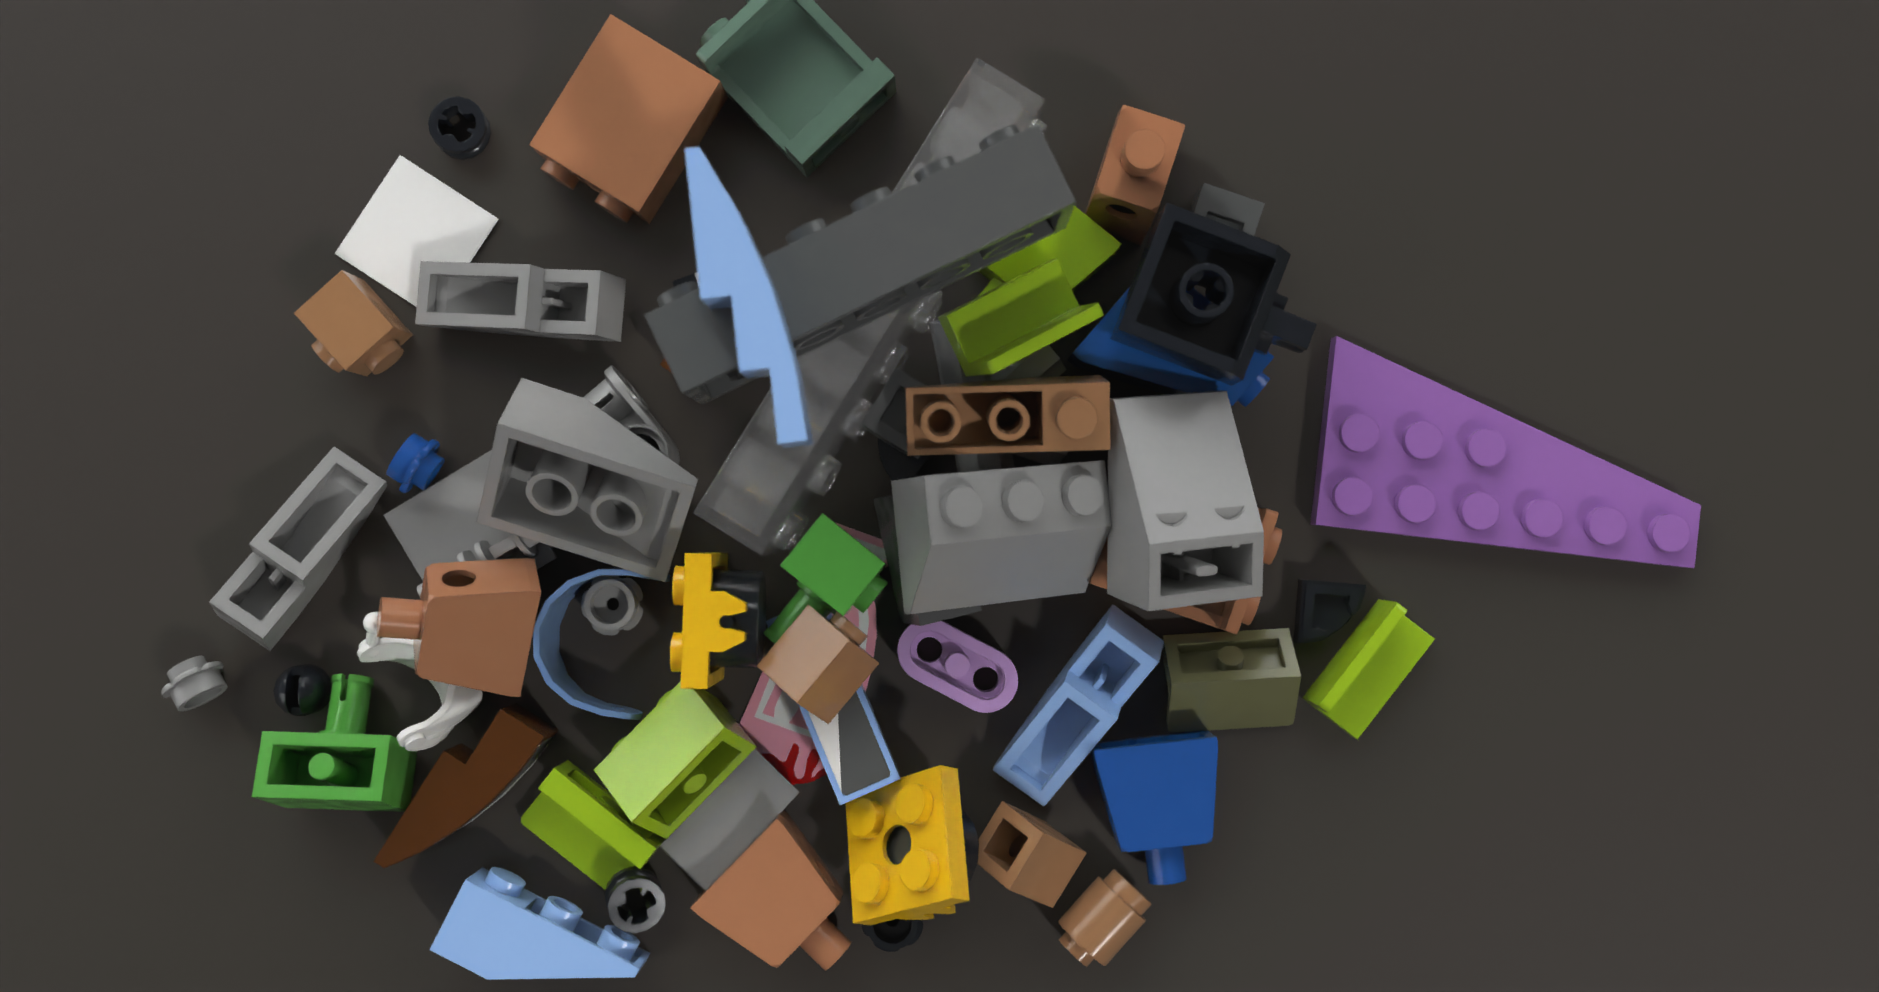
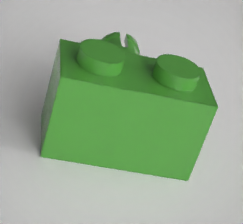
M822 513L780 565L798 580L796 584L800 589L772 625L765 629L763 634L775 644L808 604L826 618L830 613L835 614L836 612L844 616L849 613L853 606L864 613L888 584V581L879 575L887 564Z
M334 674L331 677L332 688L325 730L318 733L262 731L252 797L284 808L405 812L411 803L417 751H408L405 747H401L397 738L391 735L365 734L371 691L375 682L373 678L349 674L348 679H345L346 675Z

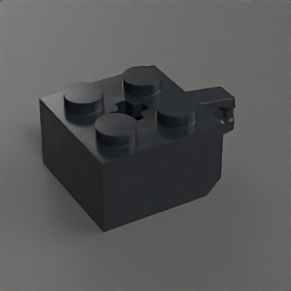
M1166 203L1156 218L1110 339L1233 386L1244 379L1254 352L1266 355L1271 344L1296 353L1306 351L1317 324L1285 311L1284 308L1288 298L1277 293L1291 256L1289 252L1272 242ZM1197 283L1207 287L1205 298L1214 302L1209 303L1202 310L1192 305L1193 296L1186 293Z

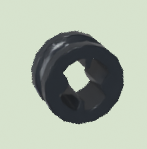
M460 96L449 97L439 102L430 113L428 121L429 133L440 149L450 157L460 160L474 158L482 153L489 144L491 136L490 122L479 105L472 100ZM457 114H462L467 122L476 121L475 129L467 128L471 137L463 142H458L452 134H445V127L453 128L449 121L450 118Z
M636 866L624 868L614 874L607 883L604 895L608 915L613 924L622 931L631 933L647 931L656 925L663 916L666 906L664 892L655 873L647 868L642 867L639 869ZM633 888H639L640 894L644 896L643 902L645 906L640 910L631 911L629 903H626L625 892Z

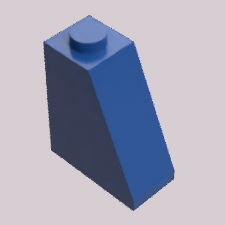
M1194 287L1190 291H1186V293L1193 296L1192 305L1199 310H1202L1211 303ZM1128 288L1068 358V361L1078 369L1163 394L1224 390L1227 391L1231 406L1238 401L1242 406L1246 407L1269 382L1270 378L1262 371L1273 360L1274 356L1269 352L1266 355L1254 352L1244 379L1231 386L1111 340L1112 332L1129 291Z

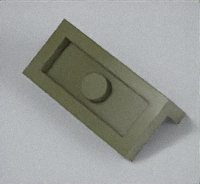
M1289 628L1238 631L1237 635L1230 632L1163 635L1162 658L1168 686L1166 721L1169 732L1289 726L1294 723L1301 673Z

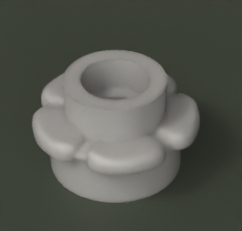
M602 575L595 578L589 590L583 593L581 600L582 613L590 621L593 629L603 635L612 636L618 634L619 630L622 629L626 631L631 630L642 618L643 608L640 606V601L643 599V592L637 582L629 577L622 579L619 578V575ZM616 598L619 601V607L616 610H611L608 607L609 599Z
M202 655L182 661L167 672L171 683L166 684L162 688L161 695L163 698L171 697L177 710L180 712L206 704L221 695L228 688L221 674L224 665L220 661L207 663Z

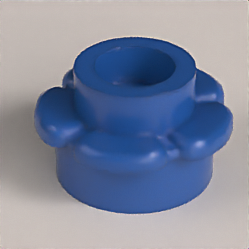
M413 433L402 444L386 472L387 476L401 484L400 492H409L413 485L424 491L433 482L445 462V459L437 454L440 447L439 441L434 439L428 441L420 435Z

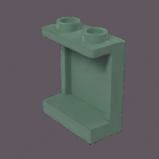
M745 0L747 4L730 20L726 17L721 18L707 29L700 39L699 44L701 48L697 51L696 57L705 72L721 81L727 96L808 177L897 92L895 75L878 57L872 61L814 0Z

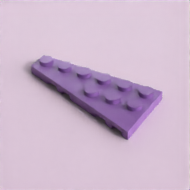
M1338 336L1331 338L1310 525L1663 566L1695 568L1701 512L1700 504Z

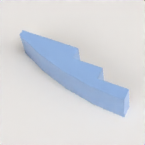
M684 148L700 299L710 309L732 307L739 372L747 379L770 376L777 444L784 448L814 445L801 369L777 291L748 226L701 148Z

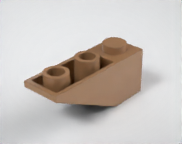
M1101 375L1028 377L905 387L907 456L1110 450V382Z

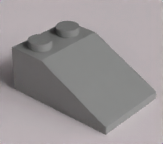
M521 378L497 424L476 522L666 582L698 479L586 398Z

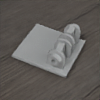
M492 450L383 515L422 581L425 568L432 563L531 558L535 559L538 570L558 558L550 545L476 522ZM422 584L417 586L419 596H421Z

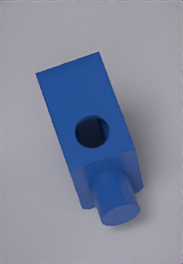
M1192 731L1098 742L1090 751V756L1111 829L1121 852L1145 850L1149 884L1170 885L1186 881L1183 846L1207 844L1212 842L1218 759L1217 737L1209 731Z

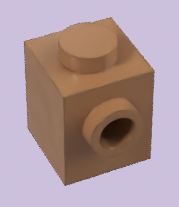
M344 270L335 275L294 312L297 318L316 337L317 340L311 345L314 352L325 364L338 373L344 369L345 371L366 377L370 373L374 375L380 374L400 359L404 353L401 346L413 336L410 330L363 279Z
M808 604L758 663L757 667L797 704L829 724L877 667L879 662L860 647L868 636L850 620L838 612L828 620Z
M1002 801L978 839L977 864L1008 890L1053 908L1087 853L1046 821Z

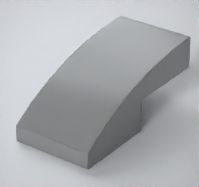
M754 749L659 847L706 891L800 792Z

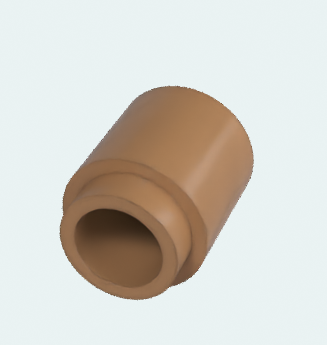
M1113 869L1105 879L1098 876L1058 920L1060 926L1066 931L1059 938V941L1084 966L1087 967L1094 959L1103 966H1106L1146 922L1142 915L1152 903L1122 874Z

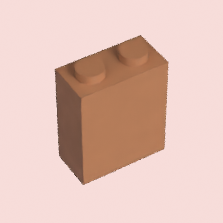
M610 14L529 146L545 160L540 170L559 183L574 190L580 181L599 193L594 203L613 216L627 223L632 214L650 224L686 166L684 148L698 147L728 96L720 80Z

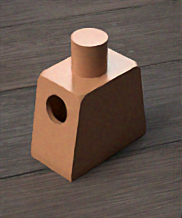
M1122 105L1117 114L1085 214L1113 237L1140 246L1159 209L1185 125L1131 106ZM1109 205L1127 207L1133 210L1135 214L1119 212Z
M516 558L432 563L425 568L420 600L381 597L377 618V637L413 639L415 674L422 679L510 697H520L541 595L535 559Z
M785 810L768 825L706 891L703 890L690 907L699 917L775 968L779 967L800 946L826 971L845 953L852 943L827 918L841 902L843 890L840 884Z

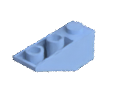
M482 867L465 879L429 949L487 980L633 978L639 973L650 955V952L638 947L640 941L632 933L624 932L614 925H606L603 929L581 918L583 911L572 902L557 896H549L546 900L524 889L526 882L520 876L500 867H491L490 871Z

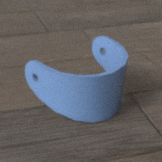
M608 567L567 580L545 600L534 626L533 658L546 685L572 706L601 716L641 720L642 711L602 701L584 693L567 673L559 651L560 624L569 602L587 583L592 582L595 578L602 575H620L651 580L657 579L619 567ZM668 574L666 582H670L671 575Z

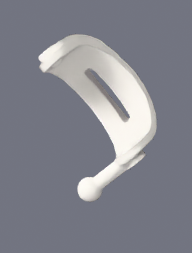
M378 612L368 613L363 620L364 629L367 631L366 639L359 644L357 651L359 660L361 662L393 661L415 670L413 639H379L377 637ZM429 680L438 692L442 706L427 720L402 730L396 737L399 745L405 747L408 751H419L439 744L448 736L455 725L465 719L481 704L483 692L481 690Z

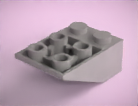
M1215 390L1110 398L1108 497L1111 529L1107 536V594L1146 611L1263 596L1264 529L1227 391Z

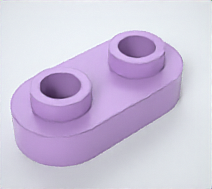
M945 621L923 626L910 624L903 631L897 647L898 659L901 667L910 677L974 711L982 713L998 711L1008 705L1015 696L1018 687V674L1011 659L1002 651ZM927 637L937 639L942 646L940 656L932 661L922 659L917 652L918 643ZM982 667L992 668L998 676L997 683L989 690H981L973 682L975 672Z

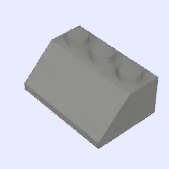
M1105 460L927 475L891 481L904 614L1085 593L1111 529Z

